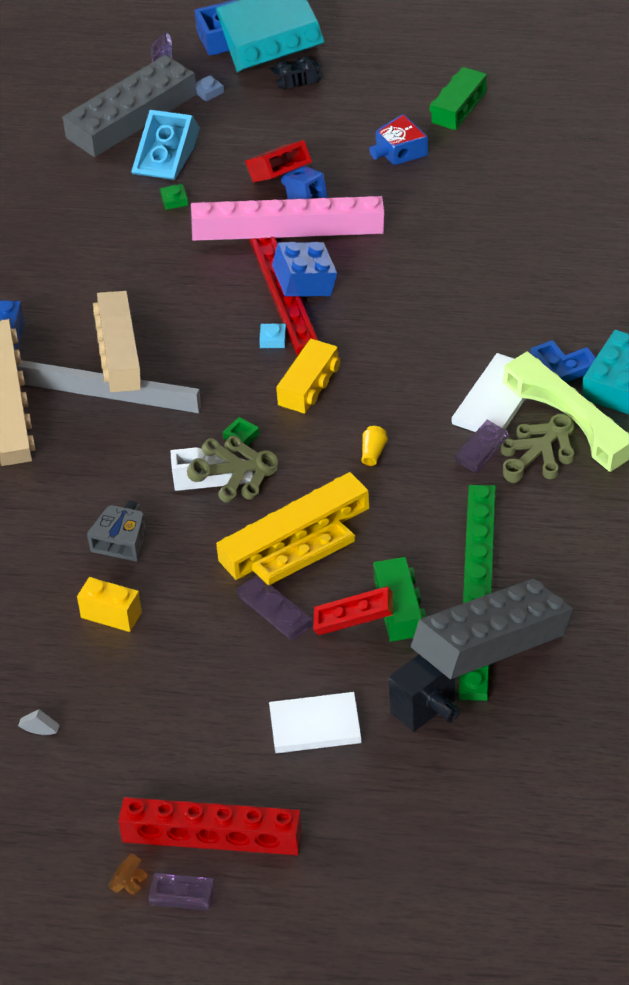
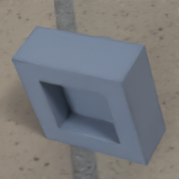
M211 75L196 82L197 95L204 101L224 93L223 85Z

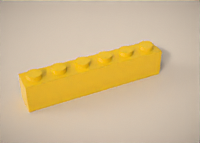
M351 472L338 477L319 489L313 490L304 497L292 501L287 506L268 514L266 517L247 525L238 532L217 542L218 561L237 580L253 571L252 563L337 520L343 523L369 509L368 490Z

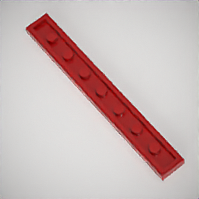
M276 238L249 239L282 322L286 324V331L296 356H298L310 339L319 340L300 296H285L274 272L272 263L278 244Z

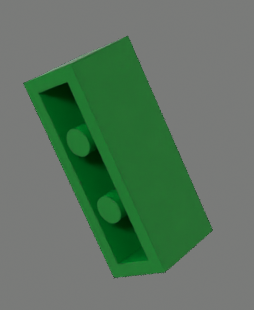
M462 67L457 74L453 75L450 83L442 89L441 94L436 100L431 102L429 111L432 123L457 130L487 93V74Z
M406 557L373 562L376 589L388 586L393 591V615L384 617L390 642L414 638L419 619L426 617L424 608H419L418 605L421 604L419 588L413 587V583H416L413 567L408 568Z

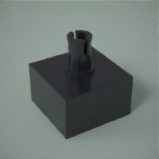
M420 654L388 677L390 713L413 732L437 714H440L449 723L453 722V719L456 720L459 716L461 709L453 703L455 701V678L449 679Z

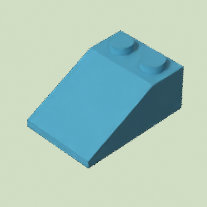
M150 110L131 172L137 175L175 180L192 153L200 130L193 116Z

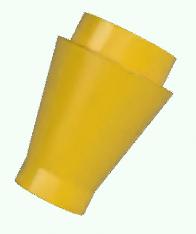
M370 426L363 432L361 461L367 466H375L377 464V460L388 441L387 432L383 428Z

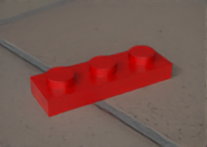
M387 586L314 607L313 630L318 635L391 616L393 615V591Z

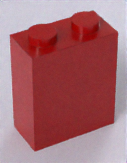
M304 140L285 144L245 160L253 183L272 179L312 162Z

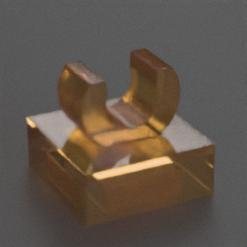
M131 853L120 863L107 887L118 893L125 886L129 893L136 894L141 887L134 883L133 878L143 882L148 876L144 870L136 869L141 859Z

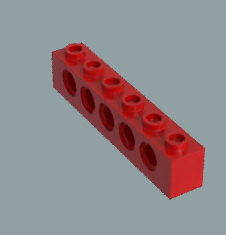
M127 797L123 798L118 821L122 842L286 855H298L302 834L300 810Z

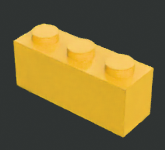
M310 339L276 387L278 405L305 414L310 406L316 403L318 394L327 387L329 378L340 367L341 360L338 358V347Z

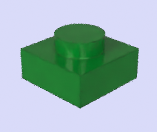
M183 184L160 188L165 210L188 206Z
M240 417L223 431L224 440H227L230 436H237L247 446L260 435L259 427Z

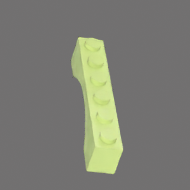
M527 351L504 366L503 384L521 398L547 403L570 416L585 433L591 447L592 458L609 472L629 460V433L625 432L610 417H607L597 409L592 402L581 396L575 388L570 387L558 374L548 369L538 358H535Z

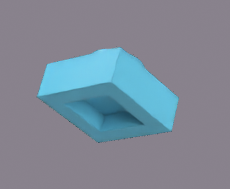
M261 324L260 348H285L286 324Z

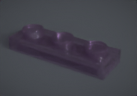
M258 575L237 588V594L243 601L291 641L312 627V619L274 587L268 586Z

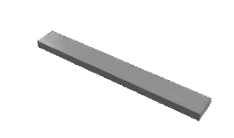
M22 360V364L17 365L18 371L23 370L25 385L194 413H199L201 409L200 391L197 388L140 379L141 390L110 392L109 383H104L103 373Z

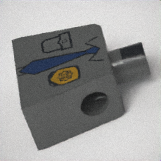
M132 500L127 501L124 508L113 505L107 506L87 533L90 552L138 562L146 533L144 513L140 511L141 506Z

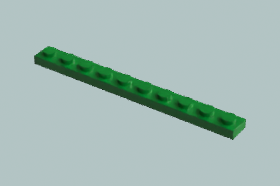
M469 485L463 603L492 593L495 485ZM489 665L459 677V700L487 701Z

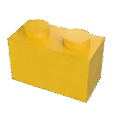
M92 577L87 579L77 596L81 618L131 632L142 613L139 591Z

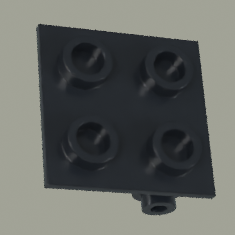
M307 56L297 58L296 62L288 63V61L277 62L274 67L269 68L277 77H280V79L276 80L278 89L293 88L294 84L298 87V73L302 86L305 85V80L306 84H312L322 79L320 70H316L321 68V65Z

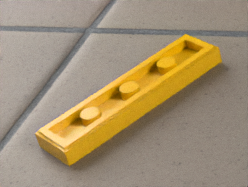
M337 520L252 563V570L269 586L355 542V535Z

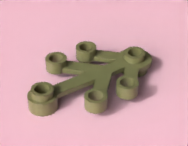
M557 414L551 418L548 424L519 425L517 427L518 440L504 439L501 442V453L505 456H512L516 453V450H529L519 460L508 459L504 462V478L511 483L519 482L524 476V469L542 453L544 461L542 474L546 479H555L558 476V465L554 461L551 444L557 438L560 445L558 460L562 464H570L574 461V450L570 447L568 437L574 431V424L571 418L565 414ZM533 434H545L540 438H532Z
M230 436L224 443V447L219 445L217 440L208 438L202 445L203 453L207 456L216 455L227 463L209 465L204 459L196 458L187 467V476L193 482H202L207 476L233 473L228 483L218 493L219 498L223 502L229 503L235 498L237 494L236 489L245 472L255 471L250 482H247L241 489L242 496L252 500L259 493V485L264 476H271L277 470L278 459L274 453L267 450L257 453L242 443L237 436ZM239 452L249 460L243 461L234 454Z

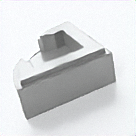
M40 709L22 717L18 725L28 732L39 735L55 734L59 728V724Z

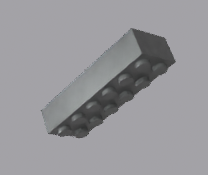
M167 55L158 58L62 116L66 138L93 157H97L144 128L150 110L170 112L196 96L195 73Z
M530 579L419 619L411 648L449 679H453L564 636L573 608L566 604L561 597L556 596L545 588L541 582Z

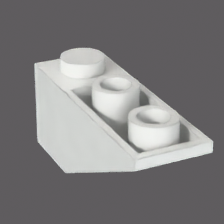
M201 448L171 450L175 491L224 486L233 474L207 476L202 482H193L187 476V467L194 459H204L209 465L227 462L216 455H205ZM252 471L245 472L240 484L250 482L253 476Z

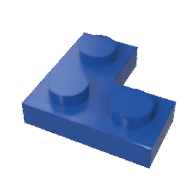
M553 340L530 348V354L538 358L552 372L558 374L564 382L584 376L596 359L588 347L564 355Z

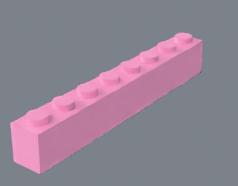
M382 196L191 203L192 240L383 234Z

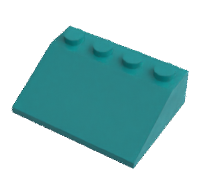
M239 0L216 8L237 72L324 43L318 21L307 0Z

